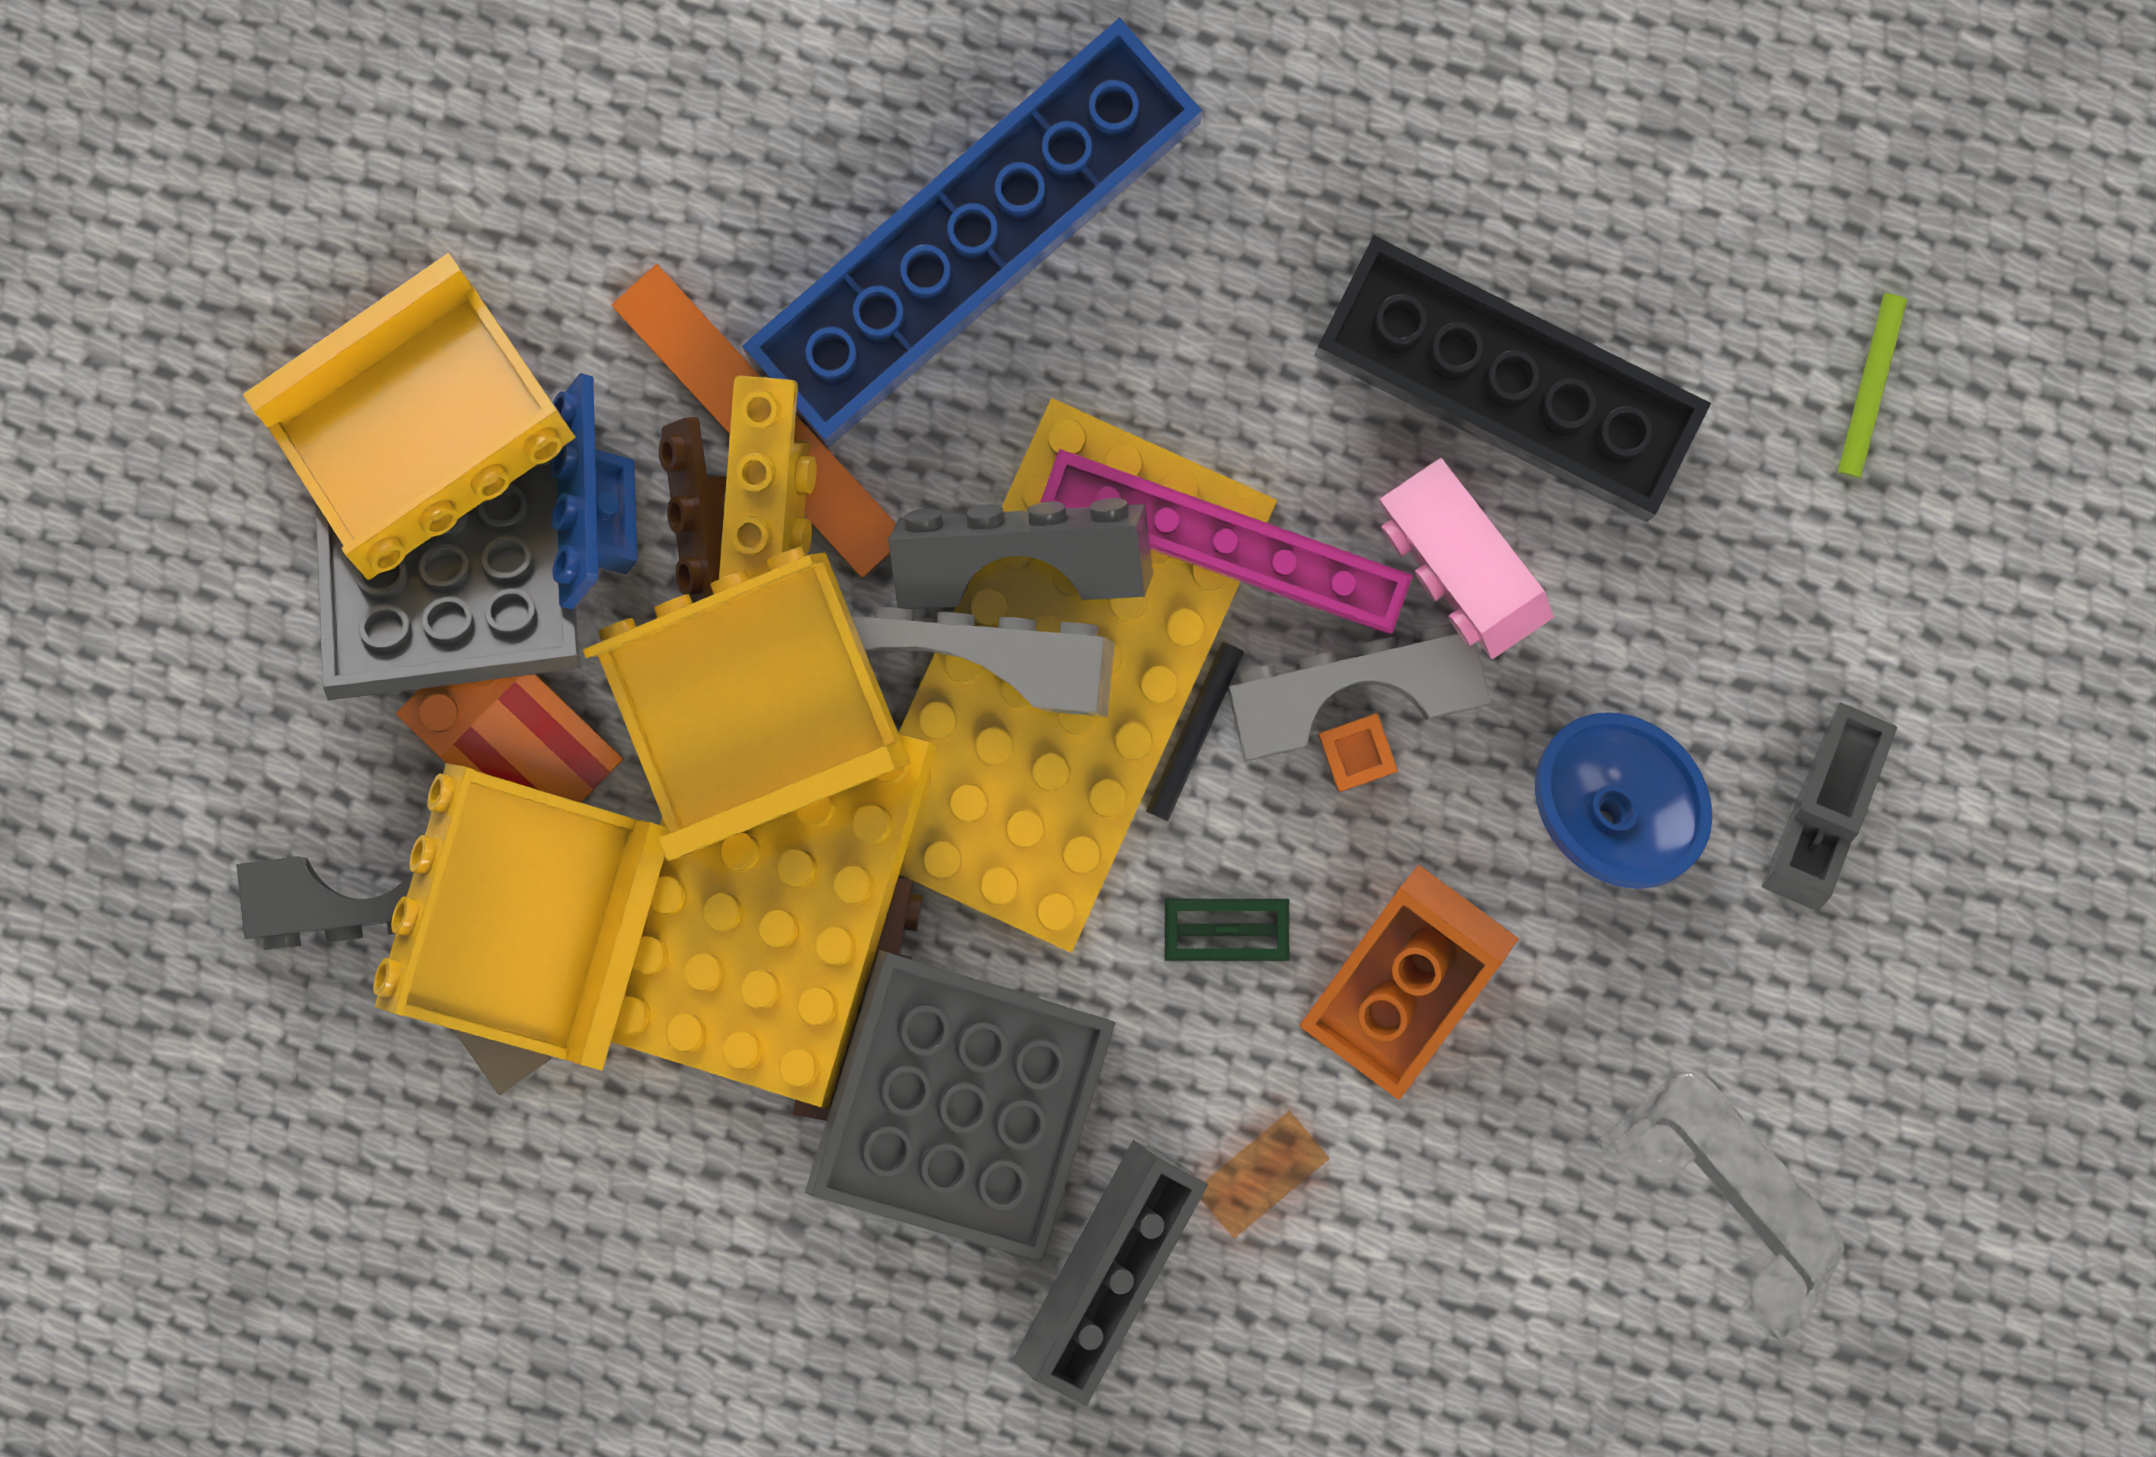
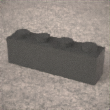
M1133 1140L1012 1360L1033 1380L1087 1406L1209 1184L1185 1166Z

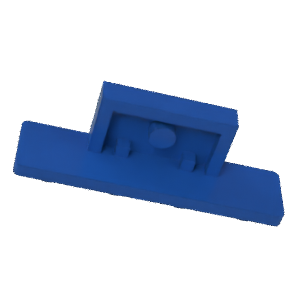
M583 373L577 376L565 392H559L553 401L554 406L576 436L575 439L563 446L551 461V476L557 481V500L552 512V527L558 533V552L554 560L552 574L554 581L558 582L559 606L571 610L596 583L598 567L626 575L637 563L634 459L595 449L594 378Z

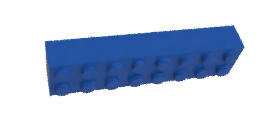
M1119 17L742 345L746 355L766 378L788 379L797 382L796 412L829 448L1201 124L1202 109Z

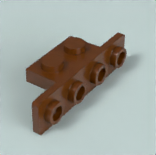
M687 417L662 427V438L659 443V460L668 476L671 499L667 507V518L671 530L676 534L679 561L676 566L677 586L683 595L689 594L692 603L714 595L710 584L719 580L727 476L707 477L700 422L698 417Z

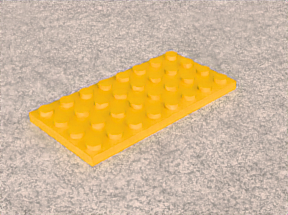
M1051 398L1002 504L1004 512L1026 511L1030 506L1040 503L1059 449L1268 523L1277 499ZM1150 550L1153 576L1145 597L1082 600L1072 582L1060 570L1047 562L1025 556H1011L995 560L982 567L973 575L960 605L955 607L953 613L974 615V626L998 628L999 617H1014L1036 620V631L1060 633L1061 622L1097 625V636L1105 637L1115 642L1108 717L1045 712L1033 707L1012 685L985 667L964 658L934 653L898 734L937 745L899 875L1070 953L1073 952L1240 584V581Z

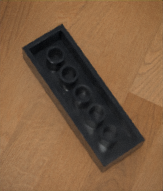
M1373 235L1314 357L1645 522H1648L1657 514L1711 405L1710 402Z

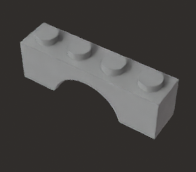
M1452 623L1421 630L1422 642L1398 647L1396 637H1389L1359 645L1361 652L1359 657L1337 661L1335 651H1329L1298 659L1301 670L1276 675L1274 665L1239 672L1240 684L1229 686L1228 694L1244 762L1306 748L1312 722L1322 704L1334 694L1352 686L1371 684L1395 690L1409 699L1425 720L1486 707L1491 702L1477 642L1469 647L1460 637Z

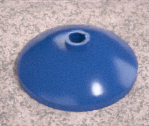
M1621 713L1590 714L1578 718L1563 727L1551 739L1541 754L1535 774V797L1540 817L1556 846L1572 863L1584 872L1603 882L1619 887L1633 889L1653 888L1667 884L1680 877L1703 853L1712 827V804L1707 784L1690 754L1680 743L1661 728L1641 718ZM1600 811L1608 812L1612 817L1613 823L1607 821Z

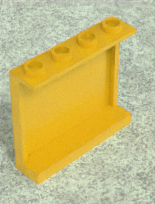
M449 253L242 394L253 412L269 429L344 546L341 548L344 554L368 581L379 573L389 571L398 566L405 558V555L431 537L441 535L450 530L460 517L483 501L501 495L512 481L537 464H543L553 459L563 446L576 438L478 292Z
M802 546L788 550L766 560L770 568L769 572L750 580L745 570L721 578L710 584L714 595L692 603L689 594L666 601L654 607L657 615L656 619L640 626H636L633 617L611 624L598 630L602 642L582 649L586 658L599 657L669 834L658 838L667 862L910 764L826 552L806 556Z
M446 763L443 774H438L435 777L429 790L427 806L432 811L425 835L418 837L410 855L409 868L414 873L407 897L403 896L398 901L393 913L391 929L396 935L389 958H384L381 961L375 974L373 991L378 996L374 1007L400 1016H407L603 1071L665 857L658 838L669 834L667 827L633 819L480 773L469 767Z

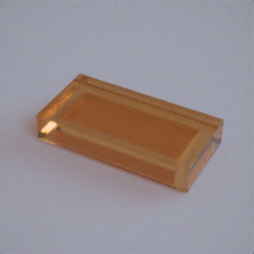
M1289 1110L1205 1180L1209 1185L1201 1200L1235 1239L1330 1158Z

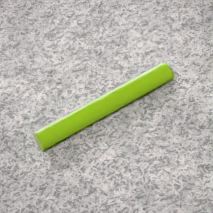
M1890 293L1883 294L1837 471L1839 474L1858 479L1862 478L1908 300L1905 297Z

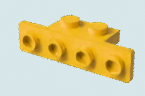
M737 376L734 379L719 579L745 570L750 580L770 571L766 560L802 546L806 556L810 550L812 525L810 519L804 518L806 494H811L815 487L817 464L815 457L809 456L810 442L794 441L798 384L795 380L755 376Z

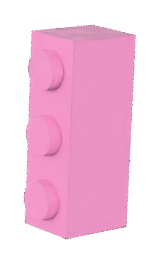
M1441 457L1379 499L1388 519V522L1381 526L1387 540L1400 557L1409 552L1413 555L1420 565L1414 572L1421 585L1435 602L1443 596L1454 609V612L1448 615L1460 637L1469 647L1479 642L1489 657L1494 659L1554 618L1544 589Z

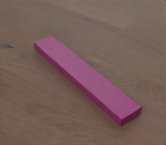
M1059 449L1040 503L1054 501L1065 504V508L1090 507V504L1101 499L1120 498L1126 500L1127 505L1145 504L1150 550L1392 635L1413 575Z

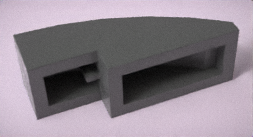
M1840 702L1773 854L1761 885L1762 888L1815 911H1819L1831 898L1851 842L1859 834L1897 726Z

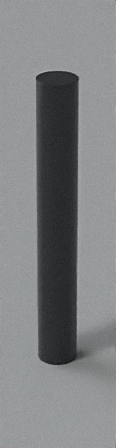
M1225 642L1221 643L1146 809L1147 813L1167 822L1169 821L1243 657V650Z

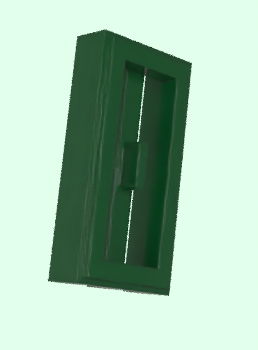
M1165 898L1164 961H1290L1289 899ZM1177 911H1277V924H1177ZM1177 936H1277V949L1177 948Z

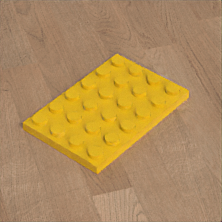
M899 734L910 761L909 765L668 862L666 857H664L611 1042L829 1109L937 745ZM662 817L661 822H660V825L666 827L665 822H664L663 817Z

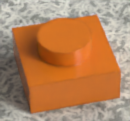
M1378 713L1317 734L1338 793L1398 772Z

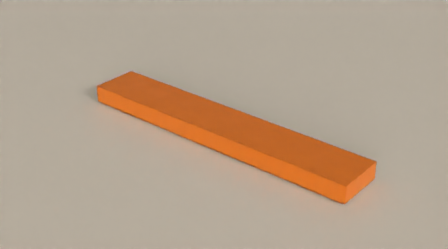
M656 263L611 306L730 435L734 379L737 376H761ZM796 415L794 441L810 442L809 456H814L817 464L814 490L811 494H806L805 517L810 519L811 524L853 570L864 579L890 555L888 539L896 523Z

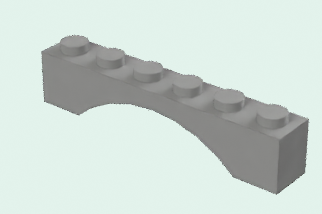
M846 604L868 658L894 652H933L960 657L985 667L1012 685L1037 709L1045 712L1108 717L1115 642L1105 637L1097 636V625L1061 622L1060 633L1036 631V620L999 617L998 628L974 626V615L953 612H938L937 623L913 621V610L892 607H877L876 618L853 616L854 606Z

